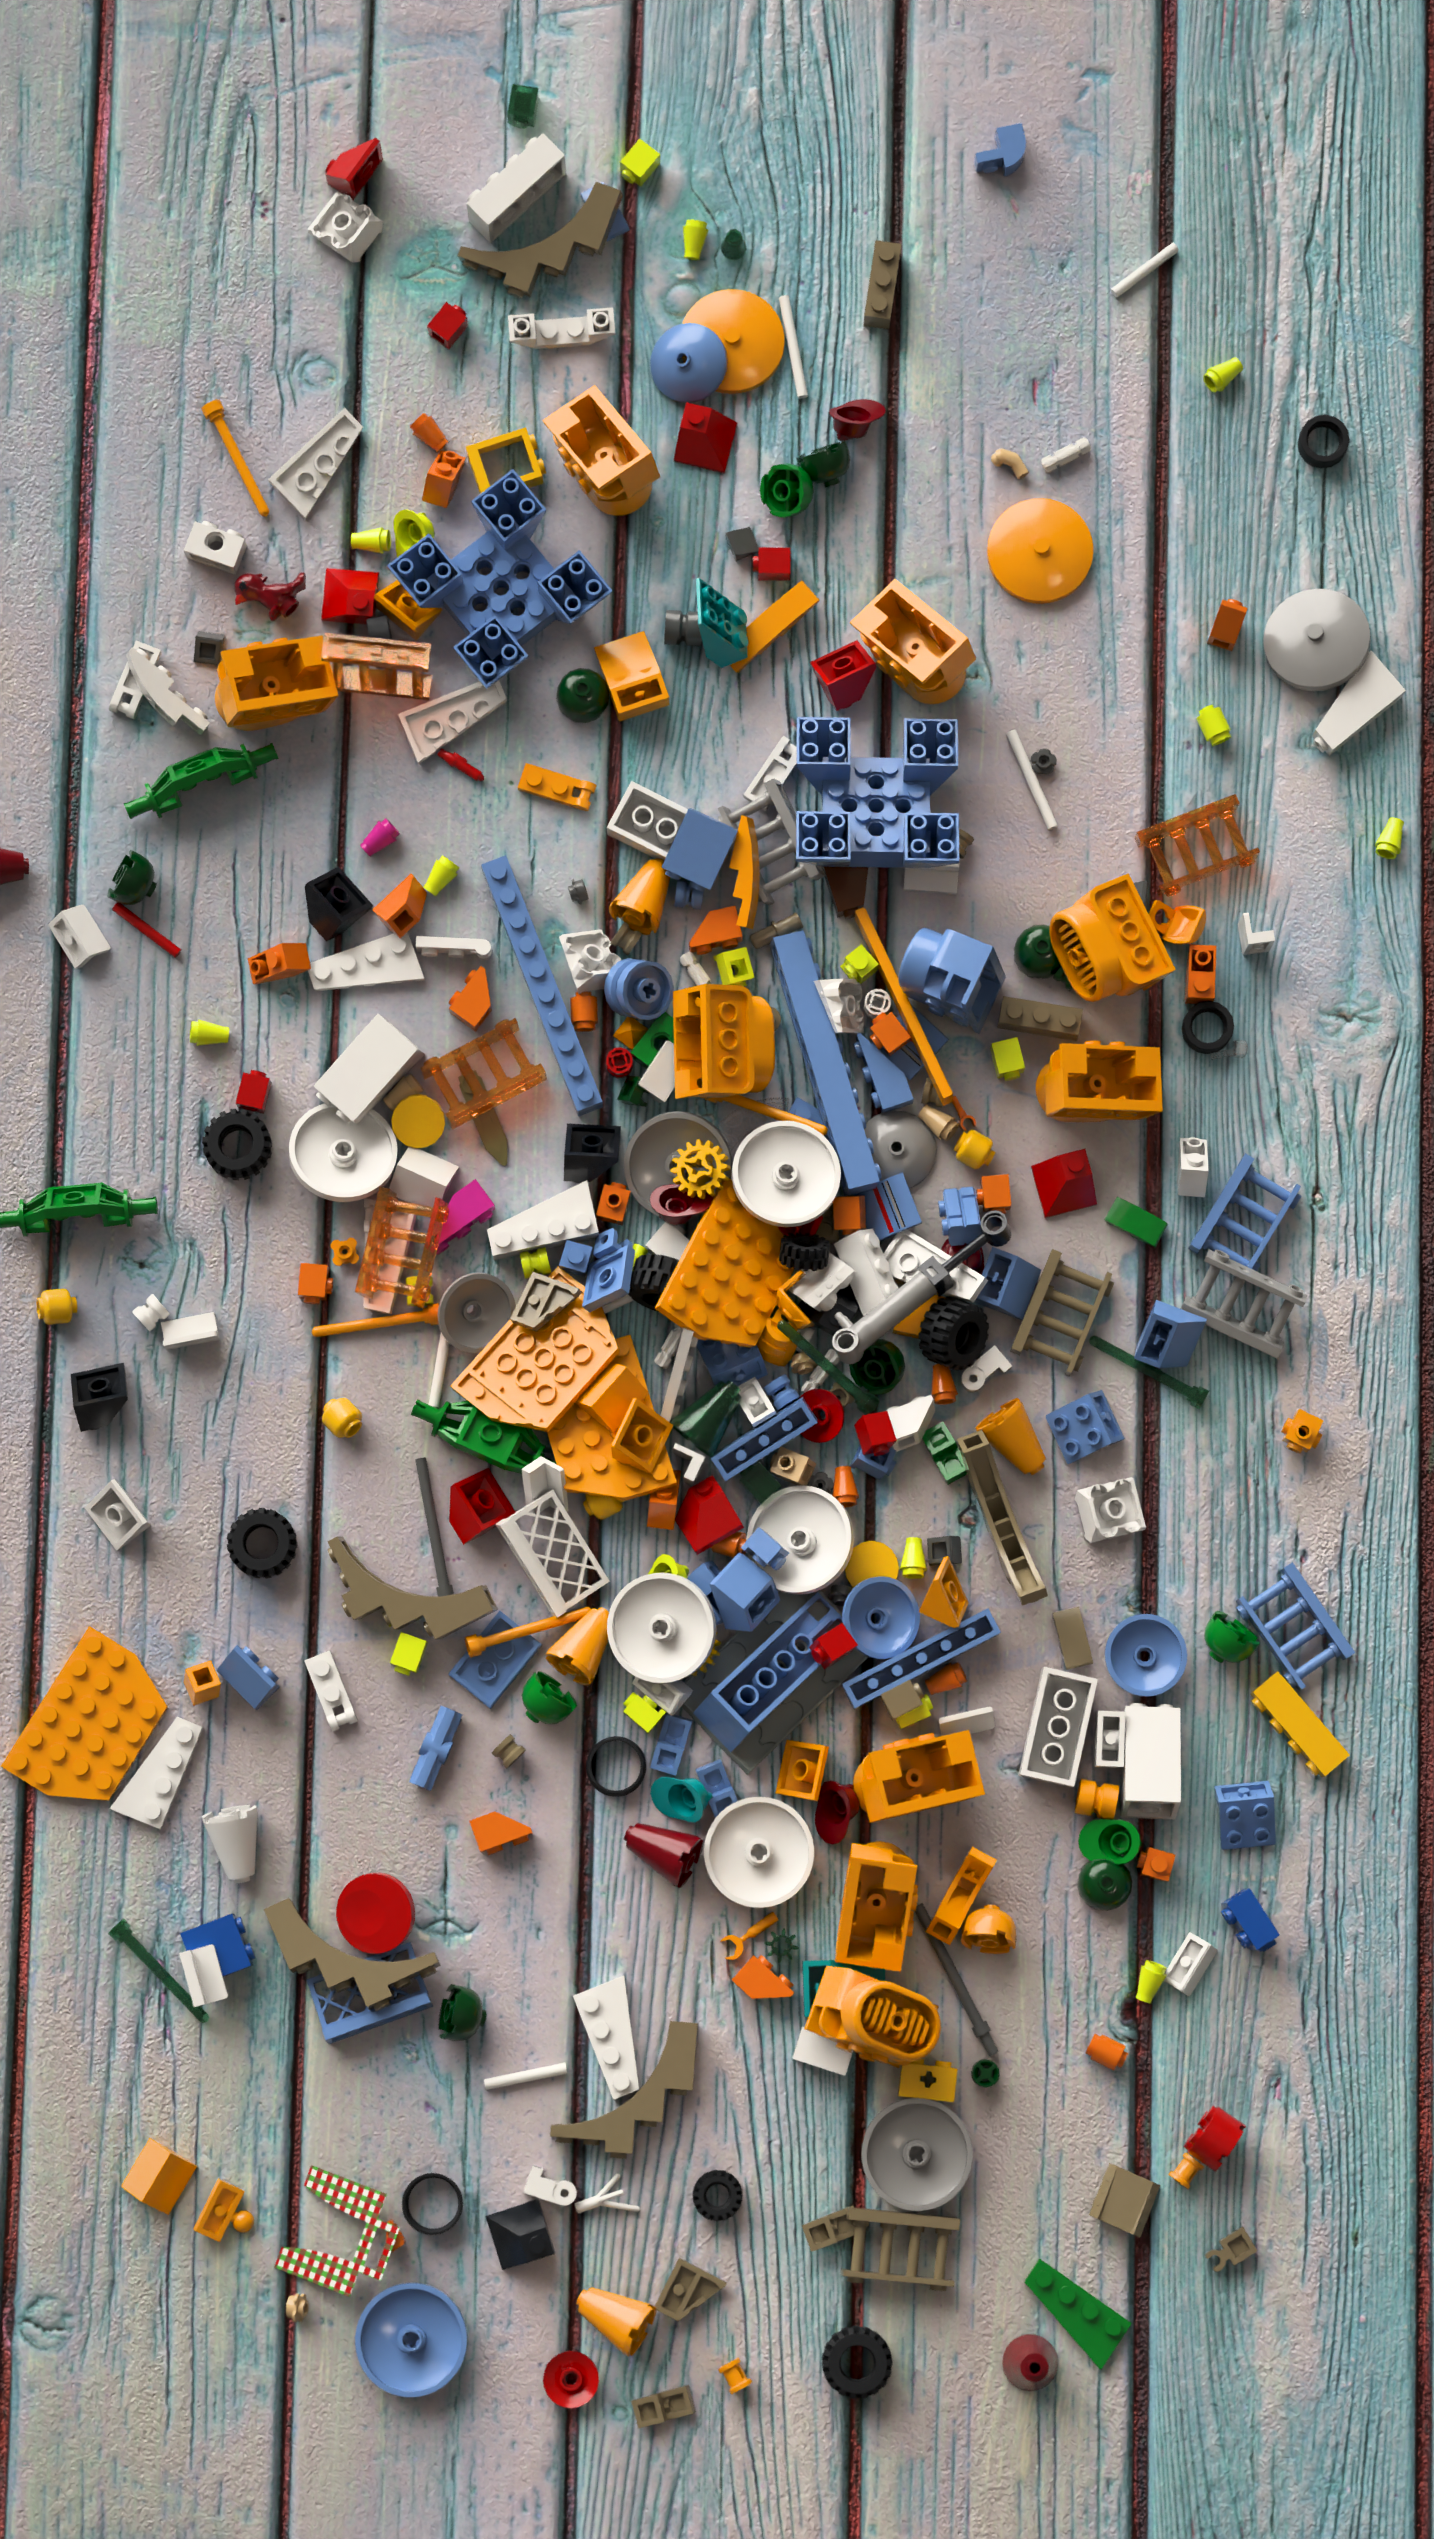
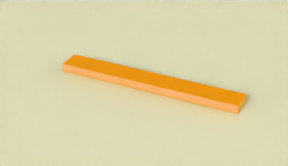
M864 907L855 910V921L872 957L879 964L878 970L943 1106L952 1103L953 1092L906 993L902 991L899 985L898 976Z

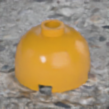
M985 1905L984 1908L970 1913L964 1921L961 1943L966 1948L972 1950V1945L982 1947L980 1952L986 1954H1004L1010 1952V1947L1016 1948L1017 1934L1015 1923L1006 1912L1000 1910V1907Z

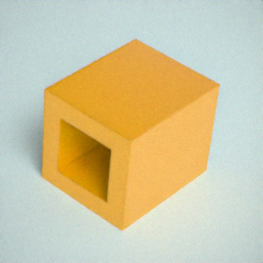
M211 1660L185 1669L184 1685L193 1706L219 1697L221 1683Z

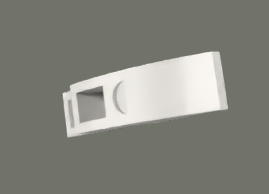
M132 647L126 655L128 664L137 685L152 707L172 726L181 719L201 735L210 724L206 720L208 718L207 715L196 707L192 709L185 703L187 701L186 698L179 692L174 690L172 693L169 690L174 680L171 678L172 674L166 668L155 666L150 662L151 657L141 649L135 650Z

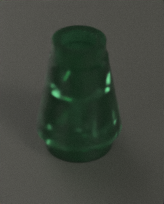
M732 229L728 231L721 243V252L728 259H740L746 253L747 244L741 232Z

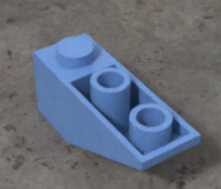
M858 1033L856 1035L857 1042L853 1043L857 1058H863L865 1067L862 1068V1073L866 1083L871 1082L874 1092L870 1094L875 1109L880 1107L881 1112L884 1113L913 1104L914 1099L905 1074L867 1038Z

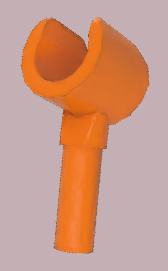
M953 1096L952 1104L960 1118L959 1128L967 1131L963 1126V1121L966 1118L970 1119L975 1127V1118L967 1115L957 1097Z

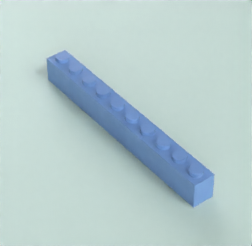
M505 855L481 864L483 875L576 1113L579 1117L603 1108V1101L507 856Z
M804 930L773 937L769 947L823 1125L828 1129L826 1136L839 1159L841 1169L840 1182L844 1196L875 1189L880 1182L879 1179L882 1177L878 1163L874 1164L872 1157L874 1153L873 1144L870 1138H866L864 1131L866 1128L865 1117L863 1113H859L856 1105L859 1102L856 1089L851 1088L849 1078H851L849 1065L847 1062H843L841 1055L843 1053L842 1041L839 1037L836 1038L814 981L819 980L821 974L818 964L813 963L811 956L813 953L812 942L810 938H806Z

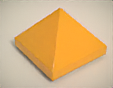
M627 1017L613 1034V1037L630 1050H633L648 1028L636 1019Z

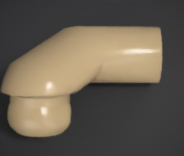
M1002 448L996 450V453L991 456V461L996 467H1001L1003 464L1010 466L1017 479H1022L1029 474L1022 459L1015 452Z

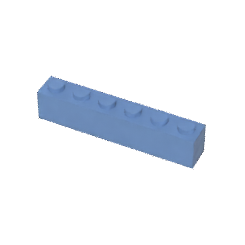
M989 1608L962 1621L959 1627H951L850 1679L841 1686L855 1710L880 1697L881 1694L908 1680H913L996 1637L1001 1631Z

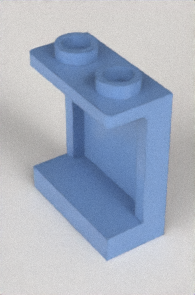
M688 808L662 865V868L666 869L665 874L679 881L681 877L690 880L689 886L704 892L706 888L711 890L738 830L697 810Z

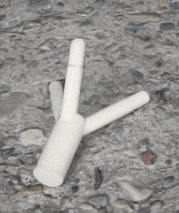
M619 2173L615 2174L596 2196L575 2203L578 2214L599 2206L639 2212L640 2208L638 2206L608 2201L624 2194L623 2190H619L605 2195L620 2178Z

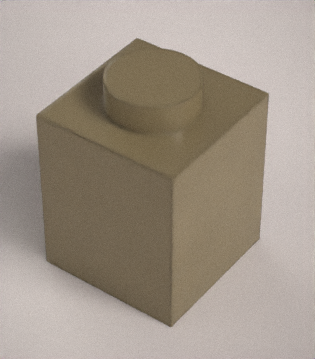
M908 1680L881 1694L880 1698L893 1721L920 1707L923 1704L921 1699L924 1698V1694L918 1683L912 1684L911 1680Z

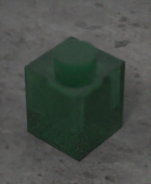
M512 84L507 112L508 123L517 128L534 127L539 102L538 88Z
M760 1462L755 1466L752 1464L739 1473L742 1476L739 1483L759 1505H762L772 1494L781 1489V1484Z

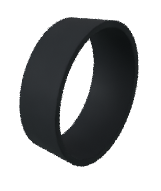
M619 1736L605 1738L598 1742L588 1755L586 1762L587 1776L594 1788L607 1796L620 1797L628 1795L640 1786L645 1777V1756L640 1747L630 1739ZM611 1741H621L629 1744L637 1752L641 1763L640 1773L636 1781L628 1788L618 1791L602 1787L595 1780L591 1769L592 1758L597 1749Z
M427 2173L415 2178L405 2189L402 2198V2211L406 2221L413 2229L426 2235H438L450 2230L458 2222L463 2209L462 2194L456 2183L447 2176L438 2173ZM428 2178L445 2180L455 2189L458 2196L456 2215L447 2225L440 2228L421 2226L413 2219L409 2211L411 2191L419 2182Z

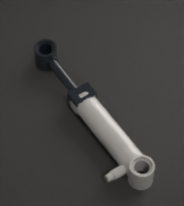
M996 1210L986 1213L980 1222L982 1230L979 1236L942 1265L931 1256L918 1267L920 1271L918 1274L855 1324L847 1316L837 1312L835 1319L843 1329L834 1334L832 1345L840 1361L845 1364L858 1362L862 1358L864 1350L932 1296L937 1294L940 1297L953 1287L954 1284L949 1273L986 1243L995 1247L1007 1244L1012 1233L1005 1214ZM994 1227H1001L997 1231H991ZM853 1344L850 1348L843 1349L845 1345Z

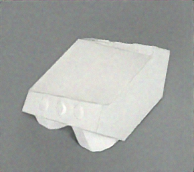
M336 192L308 228V233L350 262H360V257L377 235L382 233L383 221L373 214L370 207L364 204L358 205L350 196Z
M602 929L561 935L559 938L578 994L604 989L605 978L610 969L618 961H621V958L610 952V940L603 934Z
M856 979L814 981L834 1032L848 1034L864 1033V1014L860 1008L863 993L860 983Z
M829 1252L827 1267H824L822 1270L817 1268V1271H812L811 1269L803 1271L806 1275L789 1291L819 1312L821 1310L829 1311L837 1301L836 1293L849 1285L856 1271Z
M1132 1477L1077 1490L1075 1501L1078 1505L1085 1532L1084 1538L1090 1543L1146 1529L1135 1482Z

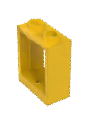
M526 427L466 446L467 457L480 494L490 487L480 454L523 441L533 472L519 477L528 488L543 484L542 475L546 474L542 458L538 460L534 451L538 450L537 443L533 434L528 435Z

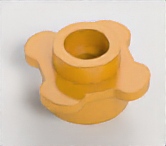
M350 1237L346 1241H332L331 1249L334 1250L333 1263L336 1266L348 1263L356 1264L359 1261V1255L356 1254L355 1248L357 1241L354 1238ZM346 1249L348 1252L343 1254L342 1251Z

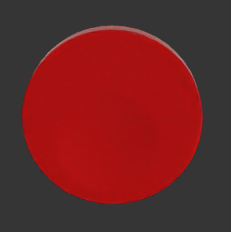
M368 1873L353 1879L342 1890L336 1908L337 1923L344 1938L356 1949L371 1954L384 1953L400 1946L410 1935L415 1922V1906L410 1892L397 1878L385 1873Z

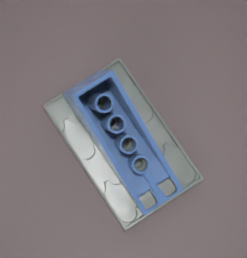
M820 1590L802 1595L779 1591V1603L752 1632L738 1631L718 1650L720 1656L712 1657V1660L715 1662L714 1666L707 1664L706 1673L698 1669L697 1676H691L685 1682L693 1691L682 1705V1708L747 1775L868 1658V1656L854 1649L849 1655L825 1670L821 1664H818L813 1659L809 1648L812 1643L823 1634L843 1623L842 1613Z

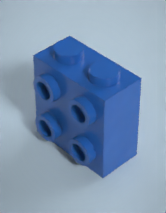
M1250 1888L1241 1890L1221 1903L1224 1909L1220 1912L1229 1925L1234 1924L1239 1933L1236 1934V1937L1244 1949L1249 1948L1251 1951L1259 1950V1952H1264L1277 1944L1275 1938L1280 1936Z
M233 1913L180 1933L186 1951L208 1945L215 1946L223 1977L254 1966L252 1960L256 1958L251 1943L245 1944L242 1935L246 1933L244 1923L241 1917L236 1918Z

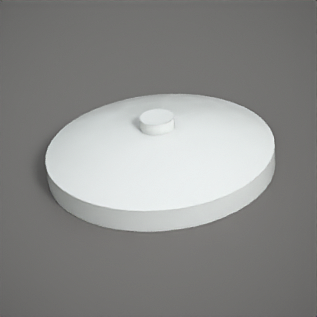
M330 1102L328 1106L325 1103L304 1114L292 1131L289 1142V1161L296 1178L310 1192L330 1201L353 1202L375 1194L389 1181L396 1166L397 1141L392 1128L373 1109L356 1124L351 1120L346 1123L336 1114L338 1108Z
M775 1121L753 1130L739 1145L732 1165L733 1188L743 1207L757 1219L779 1227L801 1226L820 1217L833 1203L841 1179L839 1159L831 1143L814 1128L795 1121Z
M806 1485L787 1487L769 1496L755 1511L747 1531L746 1539L748 1540L756 1529L760 1527L789 1552L786 1556V1562L778 1570H774L768 1564L765 1567L761 1566L748 1554L751 1561L773 1578L776 1589L788 1594H809L830 1585L846 1568L854 1546L853 1525L844 1506L828 1492Z
M653 1573L631 1581L618 1593L609 1611L607 1635L614 1656L629 1673L648 1682L669 1683L690 1676L707 1660L715 1642L716 1620L710 1601L696 1584L676 1574Z
M768 1797L745 1798L726 1807L712 1822L704 1844L705 1866L713 1884L728 1899L740 1905L753 1908L775 1906L794 1896L807 1881L814 1861L812 1835L804 1819L789 1805Z

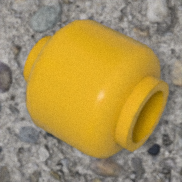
M970 1130L968 1133L963 1132L953 1149L956 1152V1159L975 1170L981 1168L983 1164L988 1166L995 1155V1151L991 1150L993 1141L976 1130Z
M67 1289L43 1291L41 1297L36 1299L38 1318L43 1319L44 1323L48 1325L69 1323L73 1313H77L76 1297H71Z
M331 1399L325 1404L322 1422L336 1437L350 1438L362 1427V1413L349 1399Z
M585 1493L586 1500L583 1501L586 1512L590 1516L594 1514L600 1520L620 1512L623 1508L624 1501L599 1495L598 1497L588 1496Z

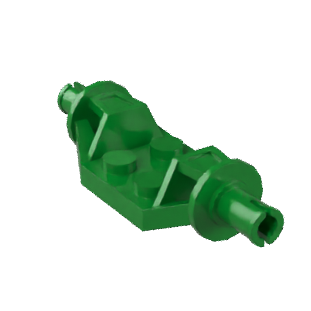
M244 743L240 745L242 751L214 747L166 767L151 788L149 783H145L146 795L124 803L129 818L133 819V817L150 810L156 811L158 818H162V813L182 806L177 791L191 790L197 786L196 783L204 780H215L223 772H227L232 786L250 777L257 779L255 770H257L258 766L279 759L273 743L252 752L246 750Z
M102 1182L49 1187L28 1203L25 1202V1199H20L18 1210L0 1212V1228L19 1227L23 1237H28L29 1233L50 1232L51 1218L60 1221L72 1216L90 1218L96 1214H101L104 1227L126 1224L127 1227H132V1218L135 1215L158 1214L157 1198L132 1199L128 1189H124L122 1193Z
M417 1399L416 1405L412 1409V1416L433 1424L431 1436L436 1437L438 1435L454 1448L503 1470L522 1474L524 1467L540 1456H545L546 1445L541 1444L532 1429L491 1421L468 1401L455 1403L446 1401L443 1407L437 1409ZM447 1414L465 1415L462 1422L446 1418ZM525 1442L536 1454L532 1456L520 1449L522 1443ZM544 1457L545 1459H547V1460H549V1461H551V1462H553V1463L556 1464L555 1461Z

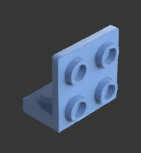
M698 1339L696 1346L710 1373L718 1396L735 1389L753 1377L759 1379L768 1375L757 1345L747 1348L733 1343L729 1345L723 1344L721 1341Z
M1102 1390L1089 1393L1046 1415L1047 1422L1067 1464H1071L1101 1448L1125 1439Z
M1269 1781L1214 1786L1215 1798L1219 1808L1220 1843L1223 1850L1276 1844L1274 1795Z

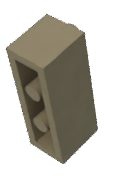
M875 240L863 326L889 330L901 244Z
M1003 996L997 1028L1077 1041L1083 1009Z

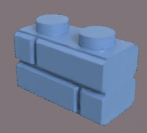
M963 1187L960 1190L957 1188L944 1189L943 1201H938L939 1216L945 1217V1219L941 1220L943 1236L948 1235L951 1246L964 1245V1243L969 1244L981 1234V1221L975 1188Z

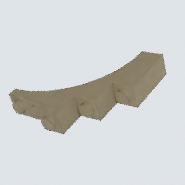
M595 182L587 201L575 217L558 232L545 240L522 249L503 252L480 251L461 246L458 258L463 262L462 266L473 271L481 268L487 271V275L499 280L502 279V276L505 277L503 284L508 289V294L518 298H522L523 295L531 297L541 268L544 269V273L553 277H558L559 274L567 275L576 247H579V252L588 256H593L594 253L602 255L623 195L619 189Z
M980 1430L958 1438L957 1443L971 1489L980 1505L987 1531L995 1544L1002 1570L1009 1584H1012L1022 1606L1047 1597L1046 1587L1023 1539L1001 1481L990 1444L984 1432Z
M337 1536L327 1541L330 1546L328 1549L329 1556L334 1563L338 1562L342 1571L339 1574L344 1586L351 1589V1591L342 1595L344 1599L342 1607L348 1617L352 1616L353 1620H360L384 1608L385 1611L382 1614L389 1627L393 1626L394 1630H399L424 1617L426 1621L423 1622L427 1634L430 1637L434 1636L436 1640L442 1639L498 1610L486 1585H480L463 1593L441 1597L422 1596L405 1592L385 1583L371 1573L353 1554L344 1537Z
M290 1898L264 1909L292 1973L296 1971L298 1974L305 1973L313 1969V1964L317 1962L326 1985L331 1992L334 1990L337 1993L343 1992L352 1987L351 1982L356 1981L366 2007L369 2010L375 2009V2012L391 2005L389 2001L395 1999L391 1988L395 1987L396 1990L402 1989L411 1984V1979L421 1975V1978H426L436 1973V1968L441 1966L434 1952L415 1959L396 1962L369 1961L348 1955L330 1946L314 1934L302 1920Z
M670 2021L667 2042L660 2061L648 2081L631 2099L615 2110L596 2119L575 2124H551L550 2136L556 2137L555 2142L572 2143V2138L583 2139V2144L600 2145V2140H605V2152H610V2158L627 2159V2154L633 2153L635 2120H640V2126L657 2127V2122H663L665 2089H671L670 2094L687 2095V2090L693 2091L698 2023Z

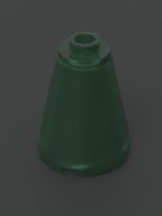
M730 1380L726 1383L720 1381L671 1421L673 1428L687 1441L689 1440L695 1444V1447L712 1457L742 1399L739 1395L741 1389Z

